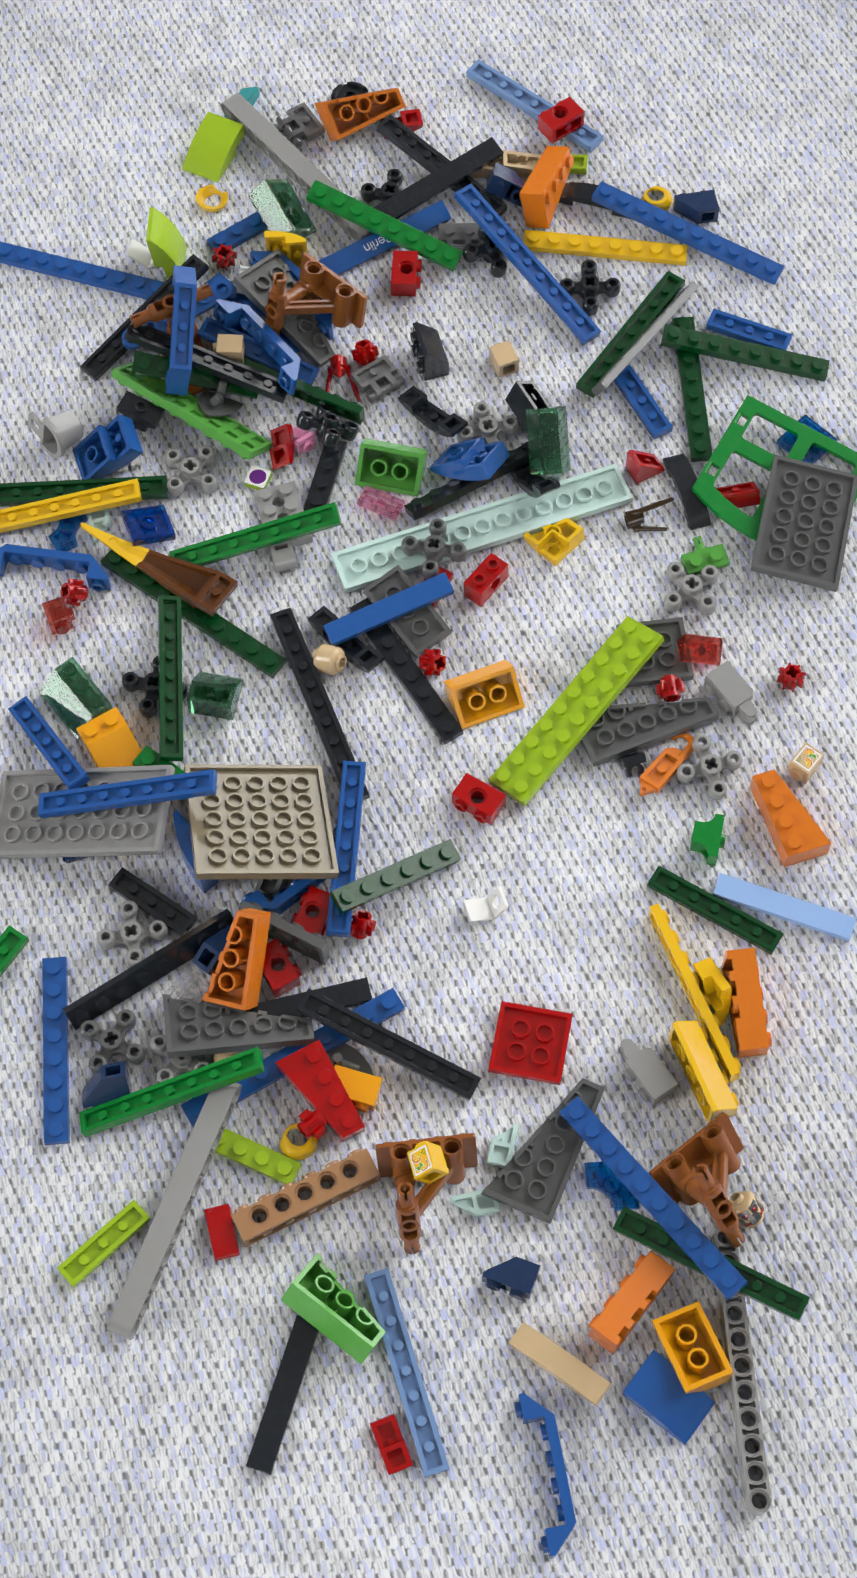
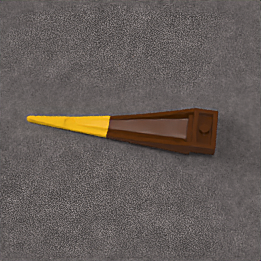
M80 523L82 529L170 592L180 596L191 607H197L212 617L238 587V581L221 571L155 552L88 524Z

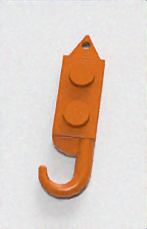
M684 732L671 737L672 740L684 738L687 740L688 745L683 750L671 747L665 748L639 777L640 797L654 792L658 794L671 780L679 766L684 764L694 752L692 748L693 736Z

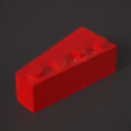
M320 1040L275 1062L277 1070L284 1075L311 1108L317 1109L325 1117L328 1127L342 1142L365 1130V1125Z

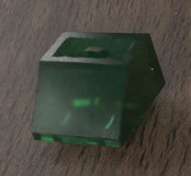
M199 672L191 682L186 699L189 713L233 720L244 679Z

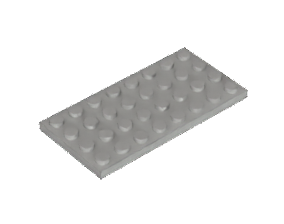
M172 765L82 768L91 780L80 788L174 775L175 768ZM54 769L3 771L0 785V859L161 855L170 801L41 818L38 815L39 793L68 790Z

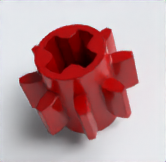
M221 244L218 249L213 248L214 255L211 256L213 263L217 262V269L223 268L228 271V267H235L234 259L237 258V252H232L231 245Z
M370 340L358 341L355 344L356 346H354L355 350H352L353 360H356L361 366L376 360L375 356L379 355L377 346H374V343H371Z
M69 578L68 583L62 585L60 594L62 599H66L65 604L80 606V601L84 602L87 599L88 588L83 585V580Z
M425 649V653L419 657V668L425 670L424 675L440 676V672L446 668V656L440 655V649Z
M788 663L786 668L780 667V675L777 677V682H782V690L791 689L794 692L797 686L803 687V679H805L806 673L801 672V665L796 666Z
M665 675L661 677L660 684L656 685L657 695H660V699L664 698V701L667 702L678 701L681 698L680 693L685 692L684 682H681V678H677L676 675Z
M357 910L355 913H352V937L365 939L367 936H372L376 921L371 920L372 915L370 912Z
M306 1109L298 1115L300 1123L297 1124V1127L307 1139L315 1137L318 1140L326 1133L324 1126L328 1122L317 1109L313 1112Z

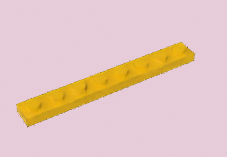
M526 229L523 243L530 251L681 266H686L688 245Z
M138 479L1 509L0 533L140 502L142 498Z
M659 903L650 906L648 916L701 1026L707 1032L708 1040L716 1051L719 1063L725 1071L729 1083L738 1080L742 1070L738 1058L733 1057L729 1050L731 1049V1044L726 1035L723 1036L719 1029L721 1025L717 1015L712 1014L710 1011L709 998L705 992H701L698 986L700 985L699 978L696 972H692L688 965L690 961L687 953L681 951L678 945L680 940L676 931H672L668 924L670 920L667 912L661 910Z

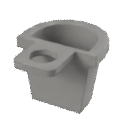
M71 410L49 418L45 417L43 422L33 411L29 413L28 424L30 428L41 439L40 446L54 459L64 456L65 450L84 435L80 420ZM34 420L37 422L39 429L35 426Z

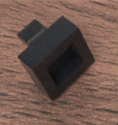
M639 751L618 758L620 766L626 768L625 772L628 777H633L631 770L635 766L638 767L640 774L644 773V767L641 763L647 762L645 753Z

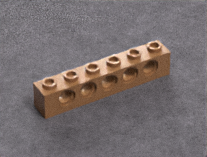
M367 1148L362 1151L361 1149H356L341 1161H331L325 1166V1169L317 1173L316 1171L309 1172L302 1177L303 1180L295 1184L289 1182L283 1185L279 1192L272 1195L267 1193L257 1199L258 1202L250 1206L246 1204L238 1207L231 1217L245 1247L380 1181V1173ZM348 1169L357 1171V1174L352 1178L344 1176V1172ZM325 1180H332L334 1182V1186L330 1189L321 1187ZM303 1191L312 1193L308 1200H301L299 1198L300 1193ZM281 1202H286L289 1204V1208L286 1211L280 1212L276 1209L277 1205ZM259 1213L267 1215L265 1221L261 1223L253 1221L254 1217Z

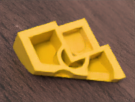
M568 518L560 520L554 525L543 526V531L531 535L527 532L523 535L524 540L554 566H557L585 539L584 529Z
M709 957L694 963L693 967L700 981L698 986L701 992L707 994L710 1005L714 1009V1014L717 1015L720 1025H723L729 1013L732 989L714 961Z

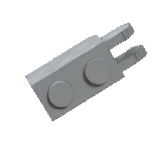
M728 661L708 673L705 678L704 688L710 696H714L719 701L720 708L725 713L728 712L732 717L737 715L745 725L753 724L758 712L751 702L753 689Z
M623 1039L619 1048V1053H621L625 1061V1070L623 1072L631 1083L635 1082L639 1087L638 1093L645 1102L649 1101L654 1106L677 1090L678 1082L652 1048L645 1047L640 1050L636 1043H633L632 1039Z

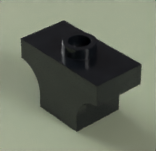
M126 391L117 406V411L123 416L132 418L135 429L146 432L148 428L155 429L165 414L164 408L156 406L152 402L129 391Z

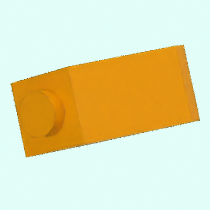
M335 1064L334 1068L356 1110L365 1113L368 1110L374 1111L383 1084L382 1078Z

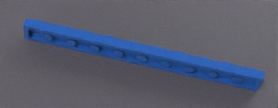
M602 181L592 195L591 201L773 285L776 284L784 270V265Z
M469 184L455 192L454 198L582 344L585 345L598 337L601 330L476 188Z
M0 241V263L146 300L164 283Z
M391 988L351 1011L379 1025L404 1011L405 1006L394 988ZM326 1026L313 1031L314 1042L320 1040L326 1053L351 1040ZM307 1045L285 1047L263 1059V1073L236 1082L242 1085L237 1103L284 1078V1075L275 1067V1062ZM209 1092L181 1104V1108L192 1128L195 1126Z
M578 1096L559 1112L562 1118L728 1301L748 1284L745 1278Z

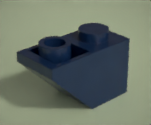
M495 163L487 178L485 191L522 207L519 193L525 182L514 170Z
M703 190L674 195L673 211L696 224L718 221L719 206L715 191Z
M230 925L205 940L191 961L208 975H212L216 971L219 955L224 950L227 942L226 937L230 930Z
M122 1061L100 1066L82 1090L83 1108L95 1107L132 1093V1084L126 1062Z
M514 1257L484 1271L482 1282H485V1286L491 1290L499 1291L501 1288L509 1291V1295L515 1299L523 1300L524 1297L530 1299L541 1265Z

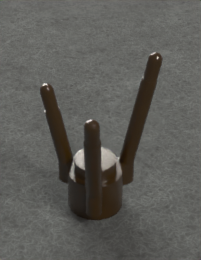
M670 497L639 509L624 512L627 529L633 528L634 533L639 531H667V527L641 526L642 523H645L643 513L674 501V498Z

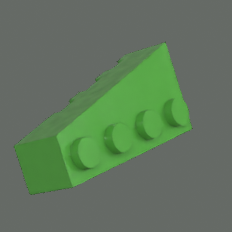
M317 1253L291 1283L281 1301L362 1364L385 1334V1331L365 1307H359L354 1301L353 1293L349 1289L345 1290L336 1280L338 1276L332 1269L328 1271L321 1263L323 1261L322 1257Z

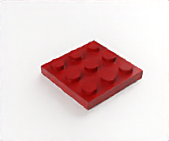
M501 1001L488 1072L560 1085L573 1014Z

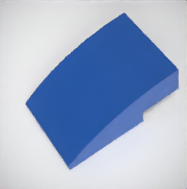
M120 414L106 427L98 425L72 449L82 479L105 478L125 467L143 453L132 418Z
M481 437L450 444L429 469L431 472L452 479L466 481L487 480L492 477L510 454L503 441L486 444Z
M176 810L173 813L174 827L184 862L195 883L203 893H206L219 881L218 879H195L190 825Z
M655 1350L651 1352L622 1393L625 1398L643 1411L642 1413L684 1445H686L715 1404L704 1391L685 1393L671 1362Z

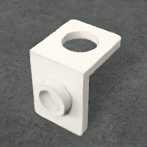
M131 239L126 256L147 269L153 267L154 263L149 248Z
M497 887L487 898L464 900L463 906L469 921L479 922L497 919L508 908V903L502 888ZM496 896H498L500 899L499 909L496 907L495 904Z

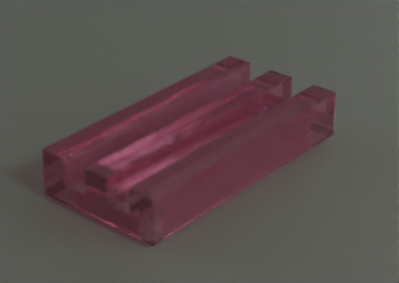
M366 486L357 501V505L396 521L402 508H404L405 501ZM367 494H371L373 496H376L398 506L394 507L392 505L385 503V501L367 496Z

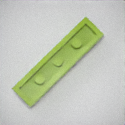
M226 1128L215 1153L282 1184L294 1182L302 1166V1163Z
M133 1200L57 1267L58 1271L75 1288L151 1221V1218Z

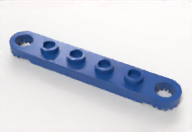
M219 279L209 284L213 296L196 302L195 318L215 308L216 300L228 301L231 298L232 285L230 282ZM219 286H224L228 292L225 295H220L216 289ZM167 319L157 323L152 321L146 323L148 326L165 333L167 332ZM127 329L123 332L122 343L126 349L136 350L142 347L125 340L124 337Z

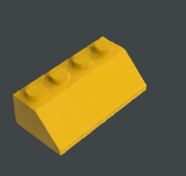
M698 1021L673 1022L669 1040L707 1124L722 1112L726 1113L728 1117L734 1116L739 1102L735 1093H731L727 1086L729 1081L725 1071H720L718 1067V1056L713 1048L710 1049L707 1043L708 1035L705 1028H700Z

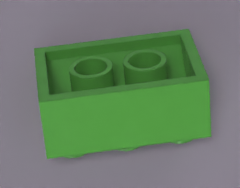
M365 438L360 445L355 485L418 497L426 469L428 450Z

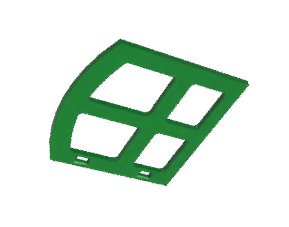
M747 395L692 487V491L717 517L735 530L756 541L765 496L754 515L748 516L714 487L716 479L731 454L734 453L770 471L774 454L742 437L754 416H759L797 437L787 456L788 458L803 461L809 448L816 446L854 467L852 474L857 475V452ZM741 416L747 419L744 427L737 424ZM712 465L718 469L715 476L708 474ZM856 489V494H855L854 503H855V501H856V499H857V489Z

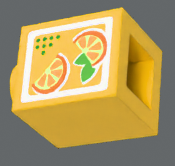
M423 1141L407 1152L415 1180L430 1185L449 1173L441 1146Z

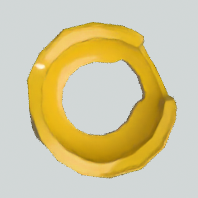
M213 184L200 188L196 193L195 199L203 210L218 212L226 206L228 193L217 190ZM216 194L221 197L220 204L217 207L208 206L205 204L206 198Z
M653 186L647 189L641 197V200L665 211L671 207L673 201L671 193L661 186ZM650 191H661L664 197L661 200L653 201L647 194Z
M293 1123L284 1130L279 1145L285 1156L294 1160H304L315 1152L318 1140L315 1137H311L304 1145H293L287 1137L291 1129H298V1123Z

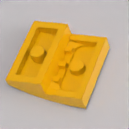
M264 231L266 251L274 252L279 249L298 268H301L302 254L307 252L306 238L288 232Z

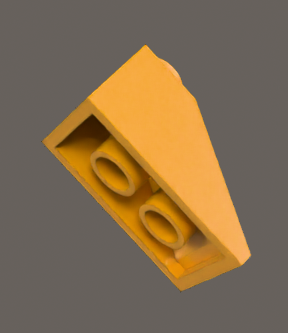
M117 707L76 728L80 741L97 768L133 766L132 762L142 751Z

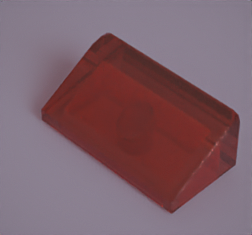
M684 634L677 641L681 661L720 665L722 638Z

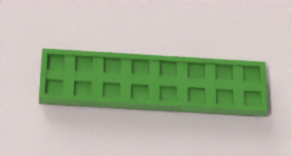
M133 362L114 368L111 377L118 380L119 384L128 386L137 395L148 398L154 405L169 411L172 416L179 417L186 421L187 425L201 430L205 436L219 441L223 447L234 450L241 458L249 460L271 449V441L228 415L207 417L198 405L199 398L189 392H187V396L165 394L166 380L131 373Z

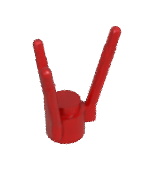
M340 354L332 356L330 358V367L327 368L328 376L325 391L330 392L332 375L340 379L347 373L357 401L360 402L361 398L356 385L351 380V367L347 365L346 357Z

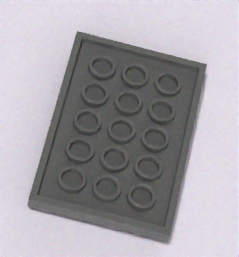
M775 454L772 459L750 571L836 592L839 587L857 489V475Z

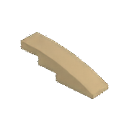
M503 150L502 157L473 173L470 177L488 178L495 163L514 170L519 177L529 176L541 155Z
M524 1322L508 1342L512 1348L531 1359L535 1365L554 1376L558 1382L595 1406L599 1404L611 1386L609 1381Z

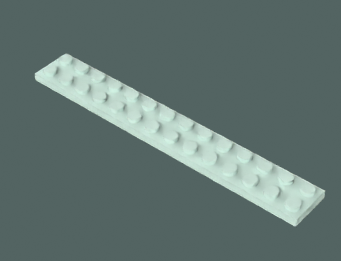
M616 463L559 481L561 485L559 489L538 498H533L524 492L441 518L445 521L447 528L446 534L442 539L448 545H452L455 542L463 543L466 546L468 555L521 538L527 532L531 535L543 531V526L554 525L565 518L575 521L631 503L633 497ZM430 522L331 553L345 593L367 587L397 565L406 574L421 570L422 564L426 561L425 556L420 553L413 556L405 555L402 551L401 543L407 536H413L419 541H425L431 535L429 532ZM443 557L437 564L449 561L451 558Z

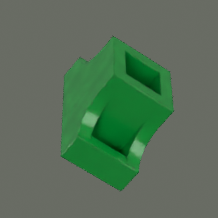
M715 814V817L708 822L695 821L690 850L701 853L705 857L707 865L716 866L719 848H724L726 835L722 834L725 815Z

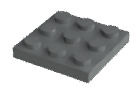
M683 617L640 622L663 635L664 642L628 683L626 688L660 684L661 677L670 674L681 678V681L693 680L694 673Z

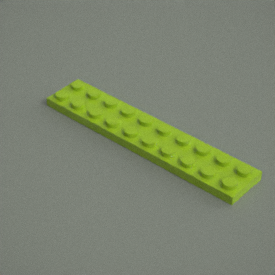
M627 616L488 779L489 783L523 806H526L664 642L663 635Z

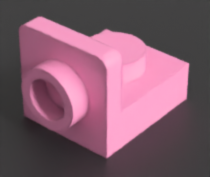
M297 426L293 428L294 450L297 454L312 450L316 445L314 432L302 430Z

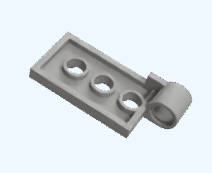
M295 481L253 491L261 523L304 511ZM276 503H284L280 507L274 506ZM311 534L269 546L276 573L297 568L293 547L312 543Z

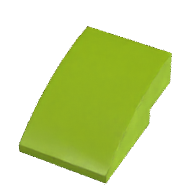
M208 112L192 140L182 170L218 183L236 156V148L245 136L243 124Z
M150 207L146 242L154 266L163 267L168 279L173 274V266H181L185 262L187 246L176 226L163 213L154 207Z

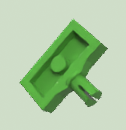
M696 536L692 539L696 550L682 554L680 558L687 575L701 574L702 569L707 565L715 566L717 569L730 565L724 545L704 547L701 536Z

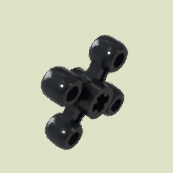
M399 169L389 170L387 182L381 188L375 187L372 183L362 185L361 198L365 202H372L374 200L384 202L401 191L399 186L403 182L401 171Z
M479 226L478 236L484 243L480 246L474 243L467 244L463 249V258L466 262L472 263L478 258L483 257L486 262L491 263L490 273L492 276L501 278L507 270V263L501 258L503 253Z
M590 259L585 260L581 264V275L583 276L581 281L574 282L570 278H564L559 284L570 296L580 294L584 299L582 310L588 316H593L598 312L599 303L596 299L598 295L606 294L609 297H616L620 293L621 284L616 278H609L604 282L599 281V278L596 276L597 264Z
M323 404L317 407L315 416L311 412L303 410L298 414L296 420L297 427L302 430L316 428L315 434L322 438V443L332 448L337 446L340 436L347 441H353L359 429L355 423L350 421L340 424V418L333 413V409Z
M158 656L152 661L153 672L147 674L145 678L139 677L134 672H127L122 677V685L126 691L142 690L146 693L145 698L139 704L140 713L145 718H152L158 712ZM182 682L184 700L188 695V688L186 684Z

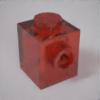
M63 596L42 603L53 635L65 634L74 628L72 620H75L71 607H66Z

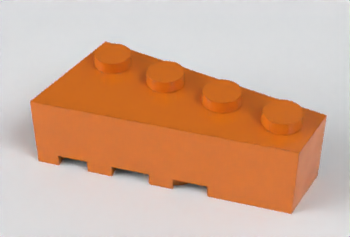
M399 88L384 89L314 103L330 141L340 140L406 107Z
M547 146L520 191L526 227L549 229L568 175L573 167L574 158L571 155L570 147Z
M773 769L754 775L750 789L783 866L787 867L828 854L831 842L776 770Z
M246 908L236 912L226 937V945L219 955V963L216 971L212 973L209 981L210 986L203 996V1001L244 1011L258 1006L271 912L253 908Z
M755 947L728 950L725 952L721 969L723 976L732 989L729 1013L737 1057L766 1055L769 1047L772 1046L771 1033L767 1032L766 1028L768 1018L766 1009L763 1007V990L760 986Z
M651 1250L646 1256L642 1254L634 1264L635 1271L631 1276L627 1274L619 1284L620 1290L616 1295L611 1294L604 1304L605 1309L600 1315L596 1314L588 1325L590 1328L589 1337L613 1355L675 1272L674 1267Z

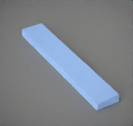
M722 873L719 875L713 893L714 896L722 900L848 942L857 919Z

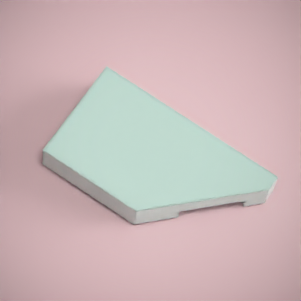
M108 509L87 514L89 525L105 532L111 524ZM92 536L93 542L97 543L99 540Z
M518 1124L513 1125L507 1131L500 1135L498 1134L490 1140L485 1165L503 1169L513 1157L519 1129Z
M484 1189L449 1197L452 1204L475 1218L500 1212L497 1201L481 1195Z

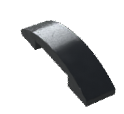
M566 183L559 203L573 206L574 202L608 209L591 201L598 185L590 183ZM612 210V215L630 219Z
M412 386L397 397L398 401L415 418L439 435L454 437L468 426V422L457 414L449 415L428 401L427 394L415 386Z
M679 454L663 458L668 476L672 478L683 505V514L690 531L710 526L711 521L707 506L692 491L697 477L686 456Z
M531 462L510 472L519 487L533 498L548 494L559 489L561 486L560 482L553 477L545 479L539 475L535 465Z
M322 606L308 618V622L331 645L323 625L339 618L328 608ZM357 637L336 645V647L344 651L347 661L366 673L372 671L385 660L384 656L370 644L366 646Z

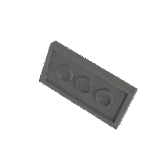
M397 565L364 588L363 593L373 604L415 584L402 568ZM431 604L388 623L415 658L424 654L425 649H431L452 634V630Z
M243 900L238 907L239 910L253 908L264 911L259 904L252 901L248 903ZM271 912L268 931L269 938L273 940L277 938L281 944L285 943L287 947L326 965L330 957L327 941H325L326 939L322 935L315 932L311 934L305 931L304 927L295 922L290 924L284 921V918L278 913Z

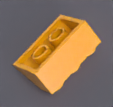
M507 660L443 681L448 700L462 729L525 707L514 666Z
M699 1301L652 1320V1324L685 1393L707 1391L730 1381L733 1370Z

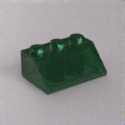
M265 179L249 193L253 206L260 213L262 222L268 227L269 231L288 232L304 238L317 232L287 179Z
M566 405L526 409L531 475H550L571 471Z
M73 657L52 671L39 692L77 740L80 739L76 730L77 727L113 709L110 701Z

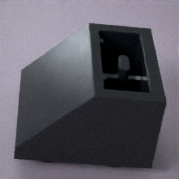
M418 322L413 323V332H410L413 345H410L413 358L417 357L418 359L416 362L418 373L423 374L425 381L449 375V362L438 331Z
M532 380L516 381L505 401L525 430L558 428L559 423L552 408Z

